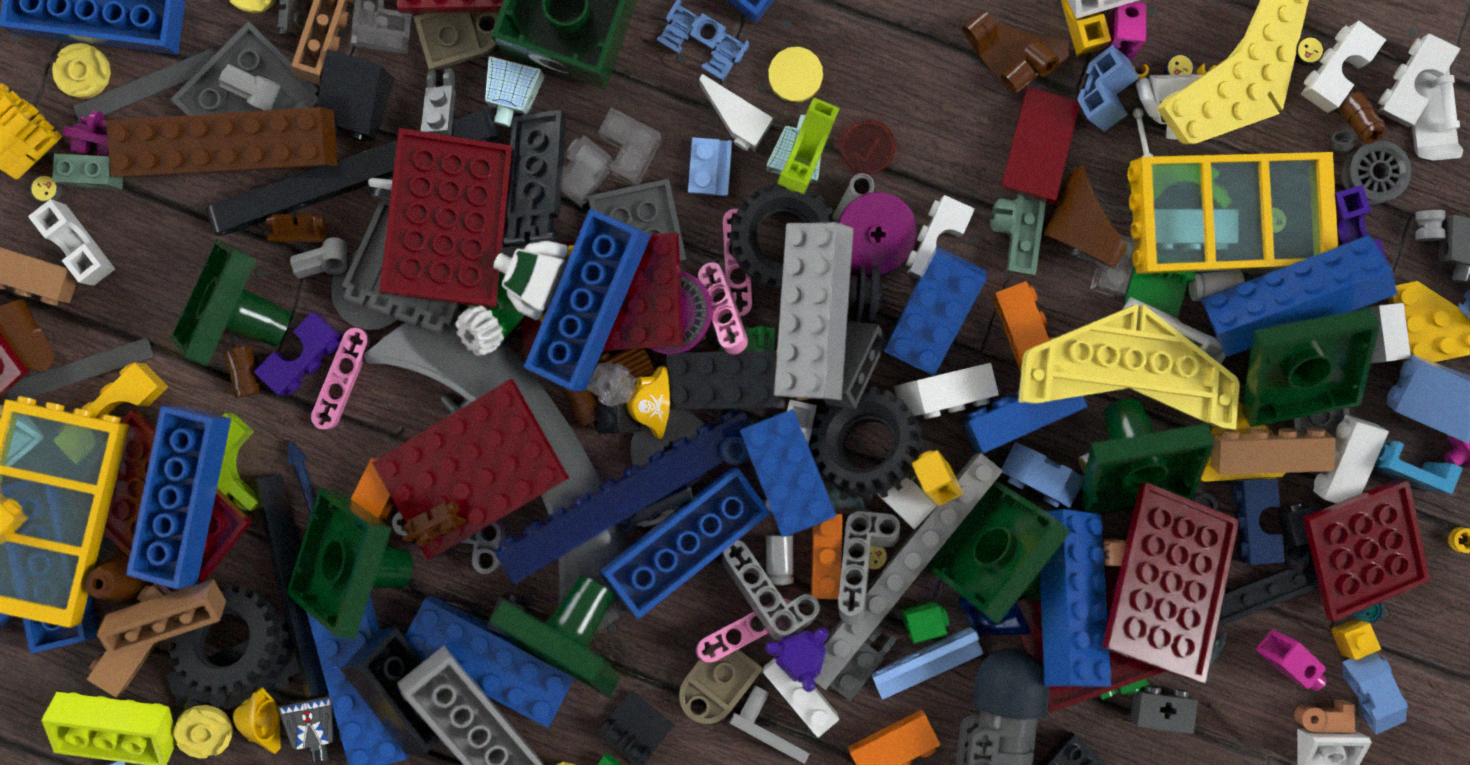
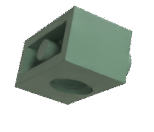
M54 154L52 182L66 187L122 190L123 178L111 177L109 157Z

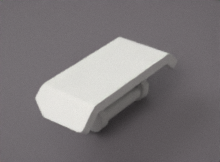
M1450 69L1441 77L1422 72L1415 79L1414 86L1416 91L1421 96L1429 99L1415 125L1412 126L1414 150L1420 158L1434 161L1462 157L1463 149L1459 145L1457 129L1460 128V122L1457 120L1453 83H1455L1454 75H1450Z

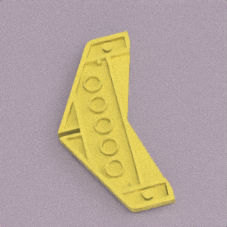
M1260 0L1244 38L1230 56L1182 90L1173 92L1164 98L1156 109L1182 144H1196L1280 114L1278 110H1283L1296 49L1309 0Z
M1136 304L1028 349L1022 359L1018 402L1035 404L1129 388L1216 428L1236 430L1240 385L1237 377L1145 305L1138 306Z

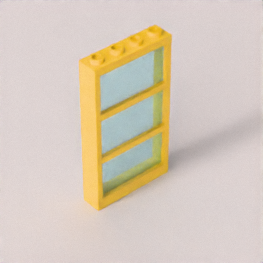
M1333 152L1141 157L1130 162L1127 175L1129 182H1131L1129 207L1133 213L1131 236L1134 239L1135 250L1132 254V263L1136 269V274L1279 269L1338 247Z
M18 396L17 401L5 400L0 420V487L2 489L0 492L7 499L11 498L18 502L23 508L21 512L28 519L3 544H0V613L65 627H73L82 623L89 594L86 588V579L96 566L130 425L120 423V417L103 414L102 419L92 417V411L75 408L74 413L64 411V405L46 402L44 407L36 405V399Z

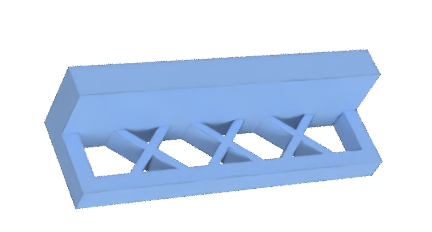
M969 627L876 669L871 676L882 700L984 654L979 645V637L976 631Z

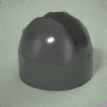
M1338 131L1331 137V147L1339 155L1348 154L1355 145V135L1350 131Z

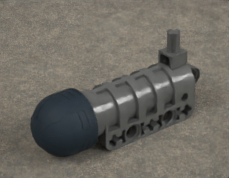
M1019 649L999 650L989 655L980 665L975 678L973 705L980 709V716L969 715L961 722L956 765H1032L1038 718H1043L1047 715L1050 686H1045L1044 667L1028 652ZM973 723H976L978 727L970 733L967 729L972 728ZM966 752H967V763L964 762V754H965Z

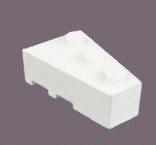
M991 363L894 386L896 398H901L914 416L923 414L924 419L940 416V410L948 408L949 413L964 410V404L970 402L973 403V407L990 403V397L999 395Z

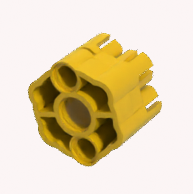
M0 84V169L18 180L62 138V135L58 131H52L54 127L45 120L44 116L31 103L29 104L24 99L21 100L13 90L9 93V87Z

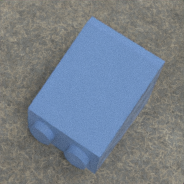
M1411 354V358L1405 361L1400 369L1401 376L1398 382L1390 388L1386 404L1395 412L1469 443L1470 376Z

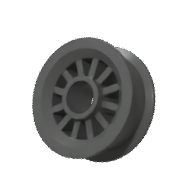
M1376 141L1356 148L1346 157L1341 170V179L1345 190L1363 185L1369 205L1380 204L1394 199L1404 192L1411 179V164L1406 153L1396 144L1388 141ZM1373 167L1379 171V179L1374 176Z

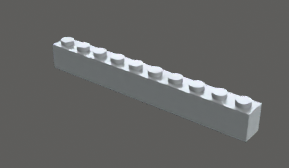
M975 452L956 476L964 495L939 507L937 506L911 531L885 566L881 568L868 584L865 615L862 621L856 625H849L840 619L830 631L828 638L823 642L826 653L821 672L814 679L825 690L1003 472L982 453ZM855 602L848 609L849 612L854 611Z

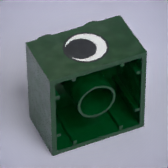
M504 0L491 37L503 55L606 90L638 0Z

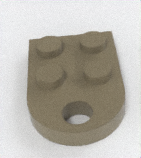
M424 13L414 16L429 70H439L493 52L497 48L491 37L493 29L491 31H483L481 23L487 18L494 19L496 23L498 13Z
M720 635L716 637L719 642L710 645L703 655H709L712 658L714 657L713 651L719 647H722L723 652L727 651L721 643ZM726 638L729 644L735 645ZM740 648L715 662L704 663L699 659L686 675L680 687L679 700L683 711L689 718L698 723L712 724L721 721L730 713L763 670V666ZM695 699H702L706 702L707 708L702 713H696L691 709V702Z

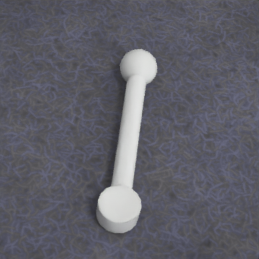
M1136 108L1133 110V117L1137 120L1144 153L1142 157H1153L1149 153L1142 121L1144 112L1141 108Z

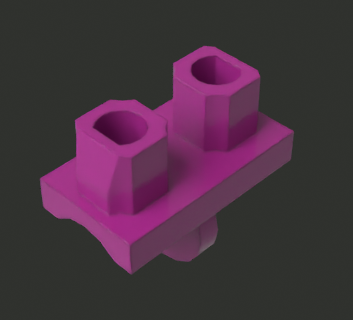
M93 110L89 117L81 116L80 122L82 124L76 123L74 127H64L63 135L70 136L71 151L79 153L90 152L91 142L97 143L96 156L109 157L107 127L102 112Z

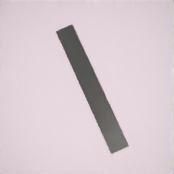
M212 48L73 106L79 122L82 115L89 117L93 110L100 111L106 115L190 80L214 56Z
M148 337L48 370L47 373L42 372L21 379L6 393L8 400L17 401L18 396L32 398L125 367L130 363H137L152 358L154 356Z

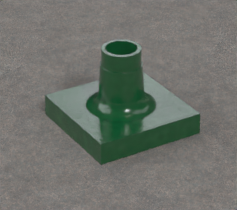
M216 238L170 337L184 357L206 366L224 330L275 347L285 334L291 316L290 311L276 306L275 303L244 289L257 259L240 248Z
M1367 308L1255 330L1242 413L1249 426L1254 427L1361 406L1380 326L1371 309Z
M1123 399L1110 404L1103 412L1109 441L1091 443L1078 496L1082 512L1104 514L1133 509L1139 484L1145 482L1187 499L1194 498L1215 444L1208 424L1154 433L1140 400Z
M995 480L926 567L998 624L1020 596L1028 602L1041 600L1040 570L1071 531L1059 520Z
M319 488L287 594L334 637L356 639L372 588L401 589L405 587L413 571L412 556L407 550L386 546L391 528L341 491Z
M583 575L578 577L572 589H569L551 618L544 623H540L502 601L490 621L517 645L607 698H610L621 679L604 659L588 649L591 639L607 612L606 609L614 598V594Z

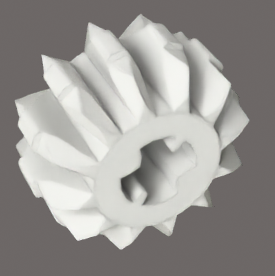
M483 306L473 307L472 309H467L458 317L459 320L455 323L458 328L456 333L461 337V343L467 346L468 351H473L477 356L493 352L501 345L500 342L504 339L501 333L503 328L498 324V318L493 317L491 310L486 311Z

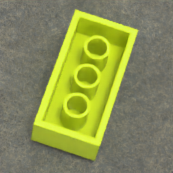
M56 692L41 720L54 753L142 765H167L177 743L173 735L175 726L169 706L159 703L146 704L133 700L109 699L104 696H85L75 692Z

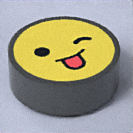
M40 175L32 181L30 191L37 201L43 203L50 199L57 201L62 194V185L52 182L53 177L49 175Z

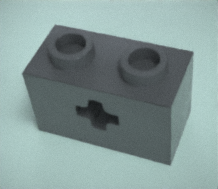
M1147 685L1133 694L1130 721L1138 727L1194 734L1198 700L1190 696L1189 691L1172 688L1171 693L1162 692L1160 687ZM1167 704L1168 709H1163L1161 712L1160 707H1165Z

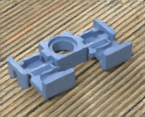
M676 0L666 17L669 24L662 35L658 36L657 42L679 55L683 49L680 47L683 40H688V34L691 32L690 37L713 50L711 52V55H713L711 61L703 63L702 69L719 80L724 81L733 64L740 63L743 54L747 52L749 48L748 40H746L745 44L725 33V26L703 13L700 17L681 6V0ZM705 25H712L716 29V34L713 38L706 40L700 35L701 28Z

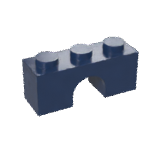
M1277 478L1234 480L1235 486L1232 487V498L1237 507V514H1235L1234 518L1239 520L1237 531H1239L1240 541L1237 542L1236 548L1241 562L1250 565L1285 562L1282 534L1265 533L1259 526V516L1264 509L1280 506Z

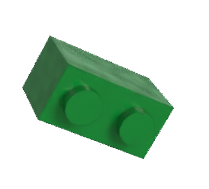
M933 600L900 608L907 635L913 643L947 635L945 626H949V619L946 610L942 609L941 605H937Z

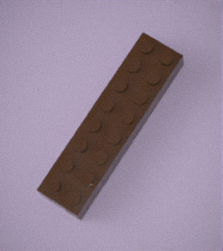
M322 107L106 120L111 177L143 178L338 166L334 110Z

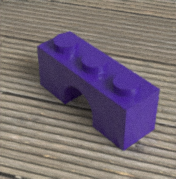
M1363 185L1335 193L1338 247L1368 236L1364 218L1366 213L1371 212ZM1372 238V240L1374 241V243L1386 259L1380 238Z
M311 312L293 331L303 344V351L299 358L290 361L282 353L272 352L254 371L277 395L287 396L288 394H294L302 385L300 381L307 374L311 375L321 366L319 361L326 354L331 355L339 348V341L343 338V335L320 313Z

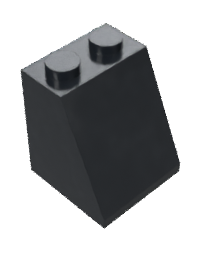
M327 49L317 107L334 110L335 134L339 135L341 130L350 133L349 137L357 141L366 142V139L376 141L395 78L380 64Z

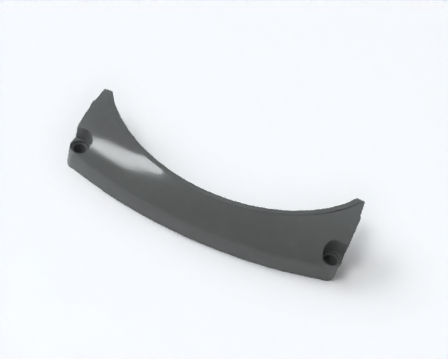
M460 304L451 327L444 326L441 334L421 328L424 318H420L417 326L405 322L381 338L380 342L363 354L367 364H389L427 375L452 388L470 402H473L507 380L513 379L570 478L541 495L554 531L559 558V604L569 589H572L580 575L597 582L613 593L598 571L630 546L625 532H621L616 522L615 515L617 513L594 466L567 421L537 379L528 369L524 368L525 364L504 341L500 343L501 345L496 350L485 355L477 356L473 351H468L467 346L461 343L462 339L456 333L458 328L455 323L459 320L458 317L467 310ZM615 594L596 632L627 612Z

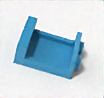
M1398 441L1384 442L1372 470L1396 480L1399 478L1407 479L1410 486L1424 492L1453 494L1463 469L1462 467L1452 463L1425 462L1423 468L1420 469L1399 460L1404 446L1403 443Z

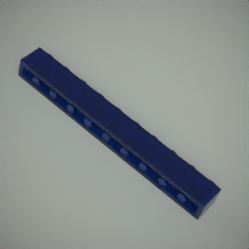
M734 409L726 411L719 416L720 421L711 425L709 422L698 427L695 430L696 435L689 439L686 436L677 439L672 443L673 448L663 452V450H659L648 456L649 462L640 467L638 464L630 466L623 471L624 476L617 480L610 478L599 484L600 490L591 495L589 492L581 494L573 500L575 502L574 505L567 509L564 506L559 507L548 514L550 518L542 523L535 521L524 527L523 531L525 533L514 538L511 535L498 542L499 548L493 550L508 579L513 584L517 583L724 462L719 452L721 443L728 437H740L743 439L740 430L752 426L745 411L735 412Z

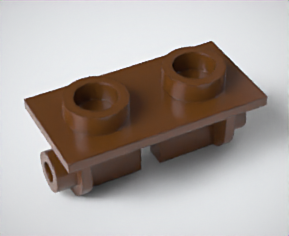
M272 214V216H268L266 219L267 227L271 228L267 240L269 242L283 243L323 242L329 223H325V218L320 217L319 214H298V223H294L292 214Z
M446 501L430 509L433 517L432 520L428 512L408 520L404 526L408 535L403 537V540L417 546L428 545L433 541V538L441 534L454 532L458 526L466 523V519L456 515V512L459 511L456 502Z

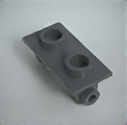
M280 0L279 5L286 6V10H279L277 29L280 30L279 34L291 36L292 33L301 37L307 21L308 0Z

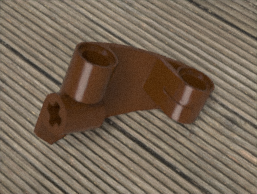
M984 10L980 11L962 26L965 36L979 57L998 80L1013 94L1020 92L1039 75L1041 77L1047 76L1069 58L1068 40L1039 36L1013 28L995 20Z
M1082 165L1069 173L1057 195V208L1043 235L1061 245L1068 244L1115 269L1127 245L1103 212L1092 190L1086 167Z
M20 299L0 306V333L27 369L47 373L55 359V355L40 325H37L26 301Z

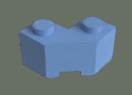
M1113 45L1089 63L1086 72L1089 75L1085 89L1080 90L1077 99L1087 119L1104 132L1127 115L1117 94L1139 78L1129 58Z
M1015 442L1001 469L1003 470L1002 473L1009 477L1007 482L1022 490L1024 486H1028L1044 495V502L1058 508L1059 504L1070 508L1081 488L1083 477L1072 469L1046 458L1047 456Z
M1374 652L1358 660L1349 659L1342 662V677L1359 698V714L1375 735L1406 722L1408 704L1401 695L1391 673V667L1384 657H1379Z

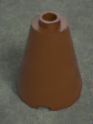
M119 550L106 558L88 575L86 588L93 597L118 604L130 605L140 602L137 597L147 585L151 587L155 583L126 575L130 558L122 550Z

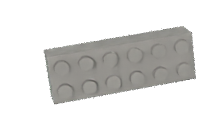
M839 223L786 224L774 395L841 400L853 240L852 227Z
M445 645L398 682L403 696L464 765H545Z

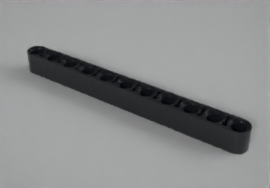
M481 110L453 120L451 136L485 142H493L499 138L490 110ZM397 140L338 160V166L318 167L208 206L206 212L214 235H228L266 222L267 217L272 216V214H288L369 185L368 179L370 178L388 179L393 177Z

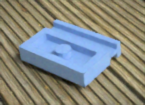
M692 137L688 194L728 197L732 140L721 141L719 139Z

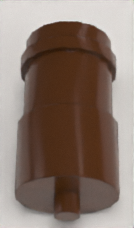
M1354 92L1346 96L1337 108L1348 125L1352 126L1357 133L1358 139L1364 144L1374 143L1385 135L1387 131L1385 122L1377 116L1373 106L1362 92Z
M240 343L233 344L234 349L223 352L233 386L232 393H234L235 398L261 393V385L258 382L257 375L254 373L256 362L252 346L241 347Z
M589 385L585 391H572L561 386L562 392L566 395L572 408L571 412L579 429L590 425L591 429L598 427L596 422L597 406L599 404L597 399L594 398Z

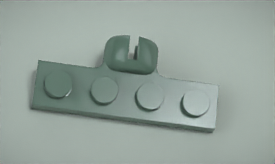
M1017 194L1015 200L1000 198L995 202L991 215L994 216V220L990 219L991 229L1010 236L1006 273L1029 277L1036 275L1045 201Z

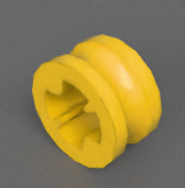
M1457 527L1451 530L1448 535L1449 546L1457 552L1470 553V529ZM1462 536L1468 537V542H1464L1465 546L1459 544V538H1463Z

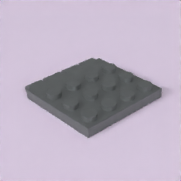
M248 21L171 98L186 115L264 111L247 103V99L219 86L220 75L228 64L254 76L258 75L267 78L281 86L271 110L317 107L320 90L313 83L293 77L292 63Z
M381 198L343 282L342 288L346 291L343 300L364 307L367 299H370L367 307L369 310L389 317L394 308H396L395 319L417 326L420 318H424L421 328L441 334L444 326L451 327L460 304L379 294L390 200Z

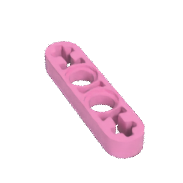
M732 209L726 212L723 217L725 274L730 288L739 290L747 287L748 292H742V300L748 303V306H744L743 311L739 312L740 317L747 315L752 307L751 278L746 274V280L739 285L734 284L730 279L731 272L740 267L728 250L730 238H727V234H731L732 227L731 224H727V221L732 220V215H736L738 209ZM734 292V293H732V294H733L734 300H735V302H736L737 297H736V292Z
M707 263L699 270L698 278L707 289L712 301V321L718 340L727 353L736 355L747 347V335L726 274L719 264ZM713 274L716 284H712L710 275ZM721 292L725 293V297L721 301L713 302L715 295ZM728 313L732 314L729 322L720 323L722 316ZM729 332H733L736 336L734 343H732Z
M351 328L343 335L312 411L311 420L318 429H332L341 418L363 364V354L368 351L371 343L370 335L363 329ZM360 333V339L363 340L362 345H356L353 351L359 353L358 357L345 354L346 349L350 351L353 349L354 342L350 341L351 337L358 336ZM345 358H349L353 362V370L348 374L342 373L339 368L340 362ZM333 384H339L343 389L342 396L336 400L329 395V389ZM324 401L338 404L337 408L330 407L328 416L332 417L331 421L322 424L323 419L319 417L320 413H326L329 405H324Z
M783 598L786 604L792 602L789 599ZM773 602L765 605L764 607H772ZM752 612L700 640L696 646V655L704 663L715 662L768 634V631L764 628L763 631L756 632L751 628V620L754 616H757L755 612ZM777 620L775 622V625L777 628H779L787 622L784 620ZM730 629H736L741 634V640L737 645H731L726 640V634ZM720 635L721 643L727 651L723 652L722 647H719L713 651L714 657L711 658L709 655H703L704 643L707 642L709 645H714L719 642L716 636Z

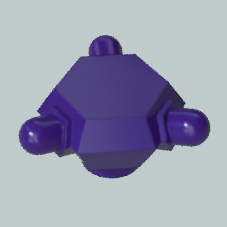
M819 628L815 633H810L806 630L782 637L778 643L768 642L765 649L768 654L775 656L776 664L794 682L802 683V687L806 692H812L815 689L814 679L820 675L826 648L823 642L828 638V631L825 628Z

